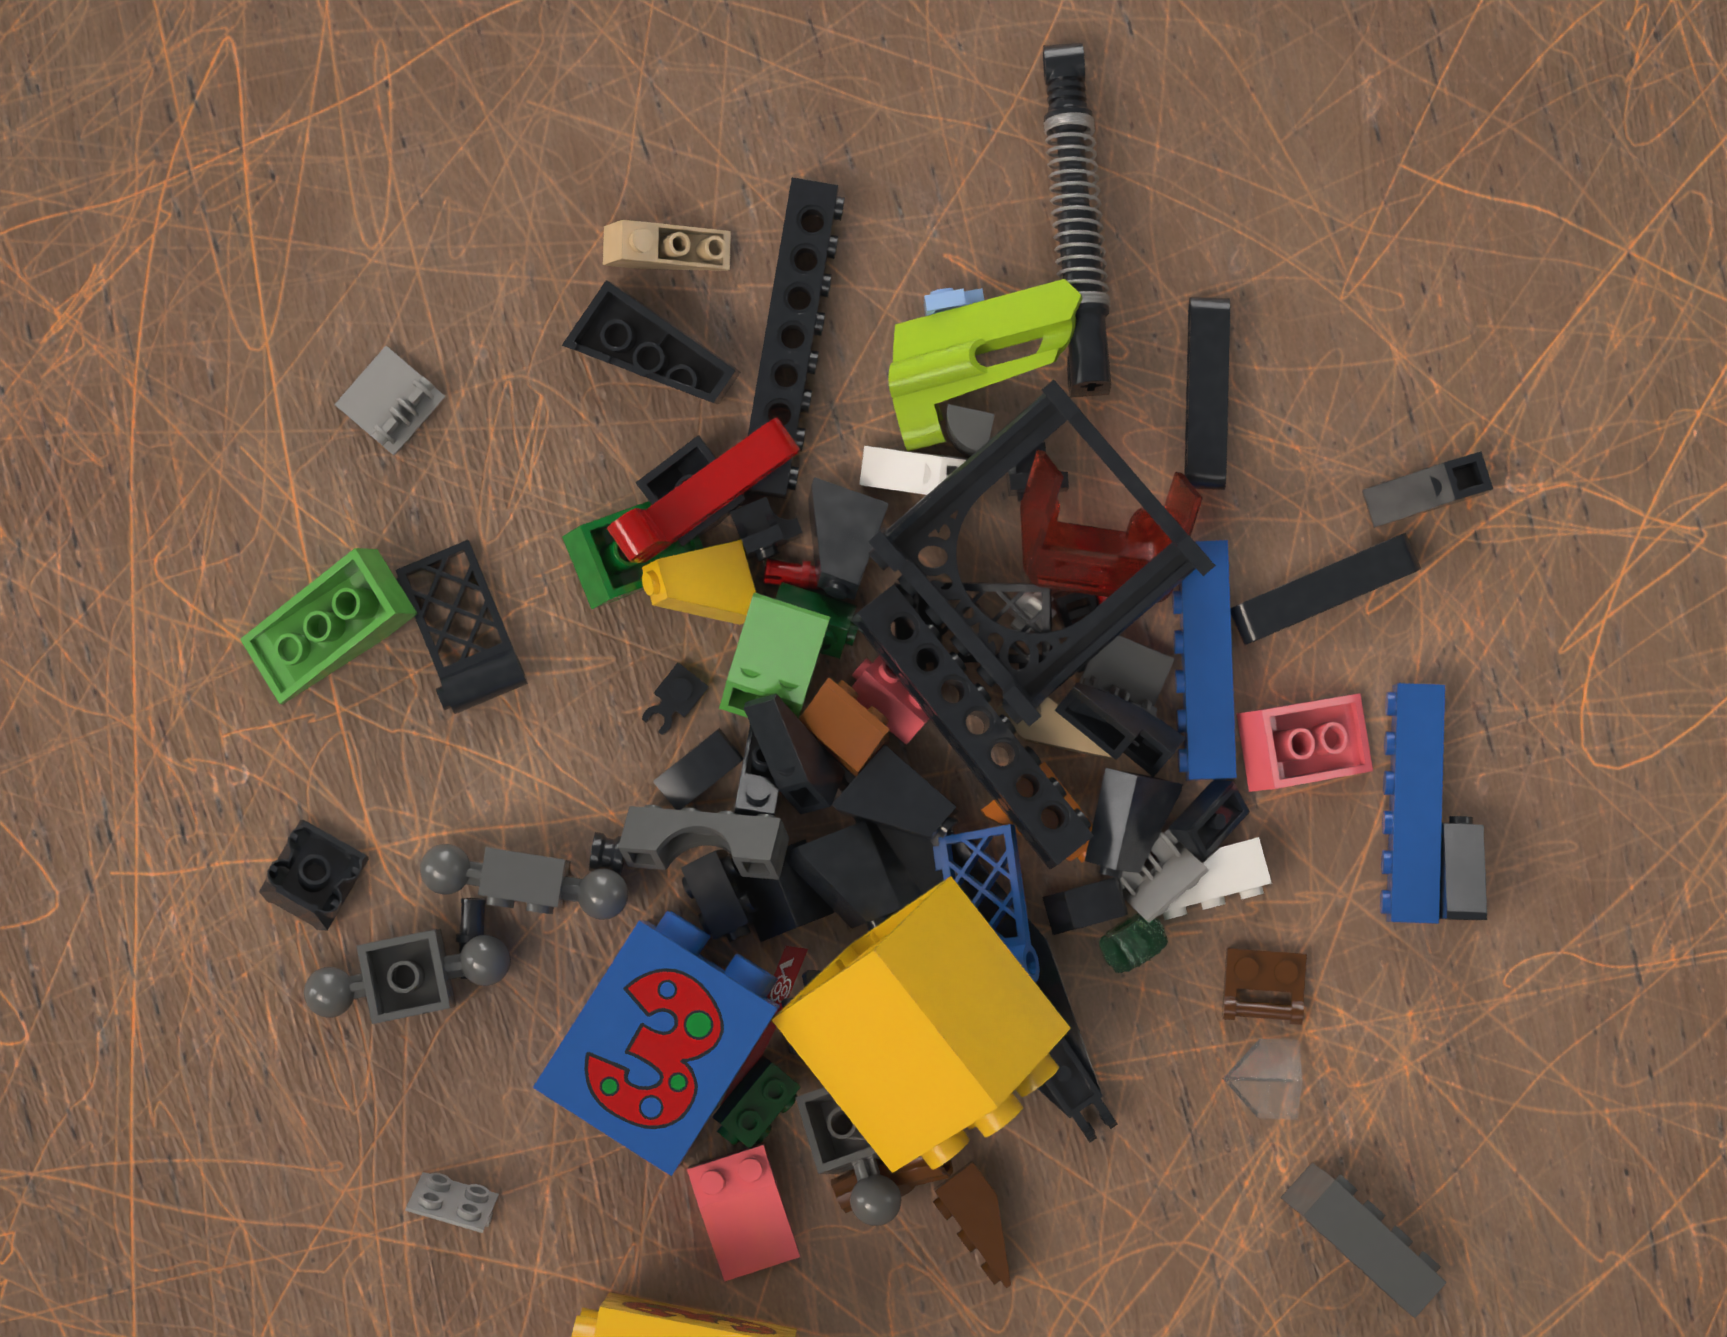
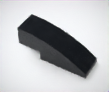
M1080 683L1074 685L1054 710L1115 760L1124 753L1152 777L1160 771L1185 740L1184 736L1144 709L1118 696Z

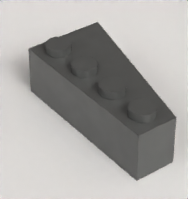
M1311 1163L1280 1198L1307 1219L1306 1221L1316 1231L1333 1243L1338 1251L1360 1268L1370 1280L1402 1309L1416 1318L1447 1283L1436 1273L1441 1266L1424 1251L1419 1256L1416 1255L1409 1248L1413 1241L1396 1225L1390 1231L1381 1222L1385 1215L1369 1200L1362 1205L1353 1196L1358 1190L1342 1175L1339 1174L1334 1179L1314 1163Z

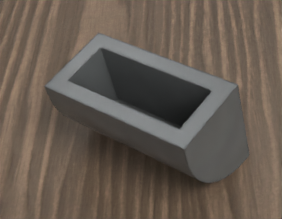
M948 404L946 431L952 445L962 455L970 458L989 441L995 414Z

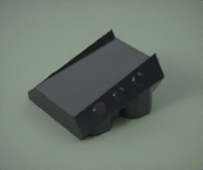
M300 820L288 837L287 844L276 861L272 862L267 870L266 880L259 893L268 903L279 906L314 926L316 930L328 931L368 862L369 857L309 822Z

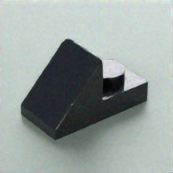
M1118 877L1042 897L1053 935L1129 915Z

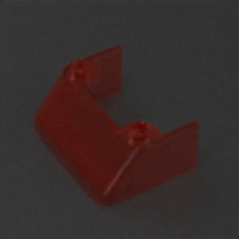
M1037 450L1020 505L1024 572L1029 580L1038 587L1109 597L1167 547L1172 540L1143 507L1135 511L1131 516L1126 531L1057 521L1060 513V503L1057 497L1064 476L1045 451ZM1175 472L1164 507L1191 537L1203 498L1183 473ZM1174 588L1157 603L1166 600L1172 594Z

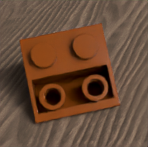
M829 677L799 720L827 752L856 777L884 745H889L890 729L886 726L889 721L873 706L868 710L856 700L859 695L847 683L841 680L837 684Z

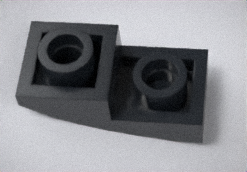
M719 728L660 774L653 782L676 810H681L738 765L744 758Z

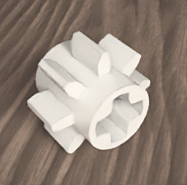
M1026 592L1016 602L1031 619L1042 609V592H1035L1034 594ZM1010 608L1008 613L1015 617L1010 626L1017 631H1021L1027 623ZM1052 609V618L1057 613L1054 609ZM1042 616L1035 622L1041 629ZM1031 627L1026 631L1028 633L1030 630L1035 632Z

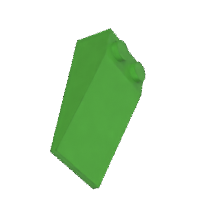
M354 548L240 640L279 704H284L390 636L418 613L378 549Z

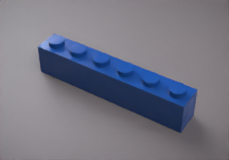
M1228 540L1195 541L1216 566L1205 576H1202L1195 569L1179 583V591H1172L1173 615L1180 614V630H1174L1173 634L1174 653L1181 654L1182 670H1175L1176 693H1183V709H1177L1176 725L1177 732L1184 733L1185 749H1178L1179 772H1185L1186 781L1230 780L1237 778Z
M1397 683L1392 685V692H1386L1385 714L1386 716H1392L1391 732L1386 731L1384 737V754L1391 755L1390 771H1384L1383 793L1384 795H1390L1389 811H1383L1382 833L1388 834V850H1382L1381 873L1387 874V890H1381L1380 913L1386 914V922L1439 924L1445 685Z

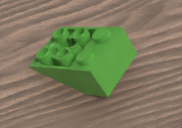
M754 593L727 677L719 709L747 717L744 710V705L747 701L777 694L799 719L807 699L830 617Z

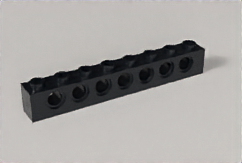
M792 177L748 436L769 422L768 417L772 409L785 407L790 411L791 419L784 427L800 448V452H802L806 428H800L799 422L801 412L809 413L812 390L805 389L807 375H815L819 351L812 350L814 335L822 336L825 313L818 312L821 296H829L832 274L825 273L827 258L835 259L838 236L831 234L834 220L841 221L845 197L838 196V185ZM809 215H817L823 220L824 225L818 232L810 233L803 229L801 225L803 219ZM803 253H810L815 256L818 262L814 269L802 271L795 265L796 258ZM798 291L807 293L811 298L809 306L803 310L792 308L788 300L793 293ZM789 330H797L803 334L804 342L800 347L791 349L782 343L783 335ZM784 368L794 370L798 375L796 383L791 387L778 385L775 381L778 371ZM791 458L745 492L787 499L788 489L796 490L799 467L792 466L793 458Z
M893 584L857 612L851 619L910 695L917 701L925 714L1049 870L1056 867L1094 836L1089 830L1091 827L1090 821L1078 808L1073 810L1064 799L1066 792L1062 785L1054 777L1048 779L1039 767L1042 763L1035 751L1028 745L1025 747L1021 745L1014 736L1017 731L1012 722L1005 715L1001 714L998 716L989 704L992 701L991 697L984 687L979 683L973 684L964 673L967 668L962 659L953 651L948 653L940 643L942 636L934 624L929 620L924 622L914 610L917 608V605L911 595L904 589L899 591ZM893 622H902L908 627L910 634L907 640L897 639L892 634L891 625ZM918 653H926L932 657L934 661L933 671H923L918 667L916 663ZM950 684L958 690V702L950 703L942 697V685ZM974 715L982 720L984 724L982 734H973L968 730L966 726L967 716ZM997 746L1006 750L1009 756L1007 766L997 765L991 757L993 747ZM1018 778H1026L1032 783L1034 789L1032 797H1023L1018 793L1016 788ZM1044 809H1050L1056 813L1058 817L1056 829L1047 828L1043 824L1041 814Z

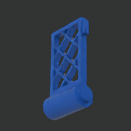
M1009 824L949 835L944 838L938 837L939 846L933 847L936 870L943 871L944 880L952 876L959 887L964 880H967L979 891L972 900L976 908H978L985 896L1000 907L989 922V925L1036 983L1040 972L1039 961L1030 940L1015 825ZM1004 835L1006 851L998 862L984 850L993 837ZM982 839L978 845L973 842L974 840ZM964 843L974 851L963 868L953 861L952 844ZM980 856L995 867L984 884H981L969 874ZM1001 873L1010 879L1011 891L1004 901L990 891ZM1006 912L1016 920L1018 937L1005 938L995 930Z

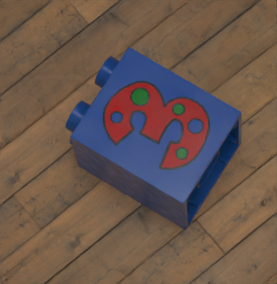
M667 910L657 927L649 921H638L533 1088L672 1176L768 1027L771 1019L775 1016L780 1005L767 997L778 981V978L740 954H735L726 970L722 969L700 955L711 936L676 913Z

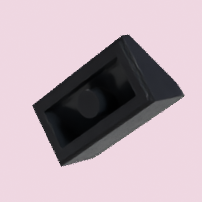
M1213 780L1169 826V830L1200 862H1204L1250 811L1234 781Z

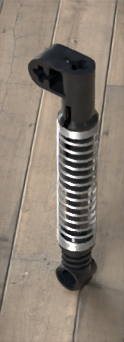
M1083 43L1043 45L1045 85L1048 86L1046 91L1049 104L1048 112L1044 116V132L1048 136L1045 141L1050 145H1057L1048 149L1046 153L1051 157H1058L1051 160L1047 165L1052 169H1059L1052 172L1048 177L1053 181H1060L1053 184L1049 189L1053 193L1061 194L1053 197L1050 202L1054 205L1062 206L1051 212L1058 220L1052 225L1059 231L1053 237L1060 243L1054 249L1057 253H1060V258L1055 262L1062 266V270L1057 273V276L1067 280L1083 297L1075 314V330L1068 345L1067 381L1069 397L1109 395L1111 374L1105 318L1109 314V307L1111 305L1109 304L1110 297L1106 294L1109 287L1103 283L1108 275L1103 271L1107 265L1106 261L1102 259L1106 251L1101 247L1105 239L1099 234L1104 228L1098 222L1103 215L1098 210L1101 205L1100 199L1097 198L1100 189L1096 186L1099 177L1094 173L1098 168L1097 163L1093 161L1097 153L1092 149L1096 141L1091 137L1095 132L1093 113L1087 108V103L1085 102L1087 98L1084 93L1086 86L1084 84L1085 59ZM1053 138H1057V142L1049 141V140H1050V139H1053ZM1090 139L1092 141L1091 146H1085L1084 140ZM1054 150H1058V154H1054V153H1050V152H1051V151H1054ZM1091 151L1093 157L1090 159L1086 158L1085 152ZM1059 162V166L1051 165L1053 163ZM1092 163L1094 169L1091 171L1087 170L1086 164ZM1060 174V178L1052 177L1054 175ZM1093 175L1095 177V181L1093 183H1089L1087 178L1088 176ZM1061 186V190L1053 189ZM1093 187L1097 192L1094 195H1089V188ZM1062 198V202L1054 201ZM1090 200H1096L1097 206L1090 207Z

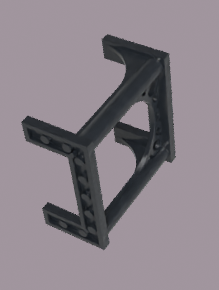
M1054 379L1041 389L1043 394L970 458L888 529L883 527L868 541L872 546L868 552L871 558L883 571L888 567L894 572L900 571L902 575L897 580L912 597L917 593L920 594L928 604L923 610L938 627L943 623L947 625L954 633V636L950 639L952 644L964 657L970 653L981 664L976 671L991 688L996 683L1003 690L1002 696L1004 697L1002 699V707L1016 724L1024 720L1029 727L1042 716L1040 704L1188 575L1197 569L1202 576H1205L1216 566ZM1068 420L1172 542L1080 621L1052 632H1020L1000 625L990 619L969 597L961 581L957 566L958 535L965 516L976 500ZM958 510L956 519L951 518L950 516ZM944 524L950 529V537L947 540L936 536H929L935 529L939 533ZM927 546H937L946 551L948 559L940 567H928L920 562L918 555ZM945 573L951 578L952 586L949 589H942L941 586H944L941 581L930 580L928 576H938ZM949 600H960L955 608ZM965 607L973 608V617H964L963 609ZM980 622L979 632L977 634V632L971 626ZM991 633H998L1004 639L1000 649V658L995 654L996 645L994 641L988 642V636ZM1068 637L1062 644L1060 643L1059 638ZM1020 640L1027 644L1030 657L1027 665L1017 670L1008 661V651L1015 641ZM1042 641L1048 642L1053 648L1043 652L1046 658L1038 662L1039 651L1037 644Z

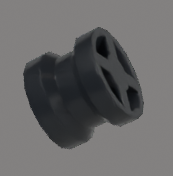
M595 832L589 871L609 869L621 876L624 865V858L618 848L621 836L610 839L604 833Z

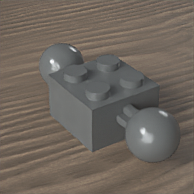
M439 844L429 849L420 863L422 881L431 891L437 894L449 895L458 892L465 885L478 886V895L488 896L486 903L488 905L514 908V902L520 901L527 903L526 911L553 914L554 907L563 908L564 900L578 902L582 910L592 918L607 920L620 914L628 901L627 884L615 871L597 869L588 873L583 879L568 877L571 861L486 847L484 861L480 863L469 861L466 853L455 845Z
M441 929L429 930L356 945L362 973L349 976L345 971L336 967L320 968L307 979L304 986V999L309 1009L315 1014L325 1018H333L345 1013L351 1007L354 999L366 997L371 1023L386 1022L456 1007L451 979L466 977L472 983L480 986L496 984L508 973L511 957L507 946L500 939L491 935L476 936L464 945L461 953L446 956Z
M825 1087L795 1097L818 1174L837 1175L854 1169L858 1181L853 1187L850 1196V1204L854 1215L861 1222L871 1226H881L892 1221L897 1216L901 1207V1193L893 1180L880 1174L876 1160L881 1158Z

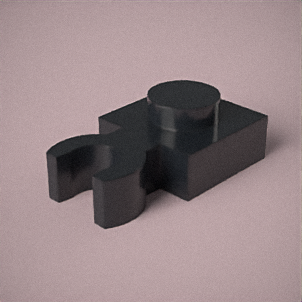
M677 663L654 692L662 700L658 706L649 707L644 712L642 720L647 723L652 715L661 714L664 717V725L659 729L658 733L665 735L672 727L673 714L678 712L686 718L709 689V686L680 663Z

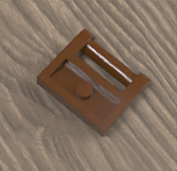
M1226 948L1222 1019L1235 1020V1017L1289 1020L1291 1025H1302L1304 1018L1307 954ZM1237 989L1291 993L1290 1004L1237 1001Z

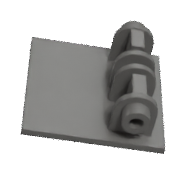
M385 346L334 405L395 456L446 396L389 347Z
M1169 829L1164 833L1160 832L1151 849L1154 855H1148V861L1144 863L1139 873L1123 871L1122 878H1119L1124 899L1148 923L1155 917L1163 914L1171 903L1186 890L1193 888L1200 878L1209 871L1204 864L1178 842Z
M422 1172L405 1211L483 1233L485 1227L489 1228L493 1215L492 1210L499 1194L489 1191L482 1185H467L453 1181L444 1174Z

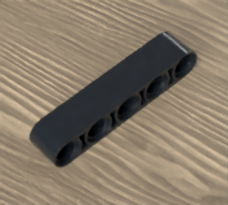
M1189 298L1184 465L1185 489L1225 490L1230 298Z
M1403 533L1230 608L1231 616L1244 645H1248L1421 570V566L1406 533Z

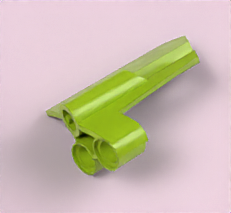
M1062 279L895 324L893 363L889 367L888 381L898 424L907 451L946 442L940 421L944 420L943 413L938 403L1057 362L1059 354L1065 351L1072 339L1076 325L1075 314L1083 299L1082 295L1067 280ZM1043 338L1038 351L1027 357L989 367L980 365L975 357L976 355Z

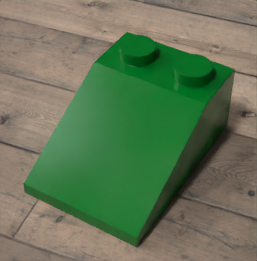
M649 501L580 525L562 536L591 610L644 590L642 584L643 566L660 558L703 549L700 538L694 539L685 546H682L677 540L644 563L630 562L607 530V527L634 508H649L651 506Z

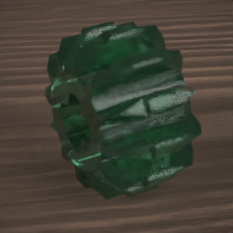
M1137 913L1130 918L1127 917L1124 921L1108 930L1101 937L1099 947L1108 966H1111L1115 973H1123L1140 967L1147 961H1151V958L1160 954L1161 950L1166 947L1168 938L1158 918L1156 919L1155 917L1148 923Z

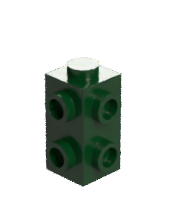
M781 582L776 600L830 617L820 653L840 659L845 644L853 646L858 628L851 620L855 615L857 606Z
M762 1056L712 1116L721 1125L717 1132L734 1147L739 1141L748 1148H751L754 1143H761L772 1129L771 1123L780 1112L785 1113L793 1106L796 1101L795 1097H798L796 1093L801 1086L773 1062Z

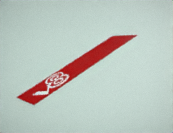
M785 946L774 973L778 981L767 996L780 1005L776 1014L783 1009L781 1001L789 998L808 951L806 948ZM772 1020L726 1091L722 1104L762 1057L776 1029V1025Z

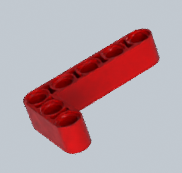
M776 417L758 428L649 508H634L611 523L607 530L630 562L644 563L800 452V448L779 418Z

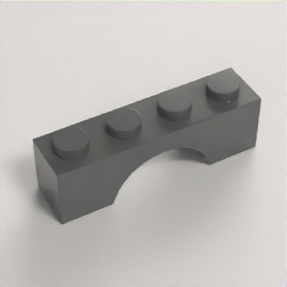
M645 805L644 807L629 806L618 848L628 867L666 870L676 857L691 848L716 846L728 851L732 855L741 877L779 880L789 843V835L781 818H776L770 814L748 816L739 815L732 811L710 813L701 812L694 808L673 810L663 809L657 805Z

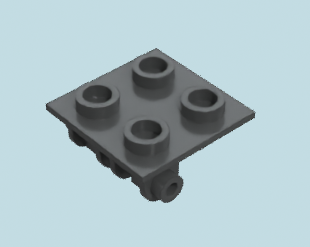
M1119 635L1087 663L1079 683L1118 696L1155 716L1157 708L1154 705L1174 662V658Z

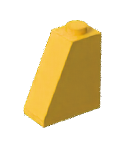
M741 540L660 558L642 567L643 588L646 594L650 596L652 605L741 625L745 622L752 596L756 593Z

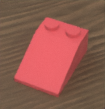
M1360 693L1236 714L1249 792L1279 789L1373 771Z
M765 1143L688 1167L687 1172L724 1282L801 1257Z

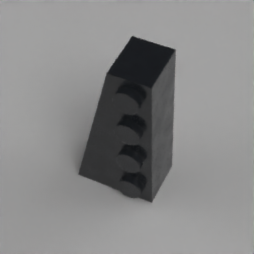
M608 280L604 282L562 344L564 347L715 404H720L741 373L728 362Z

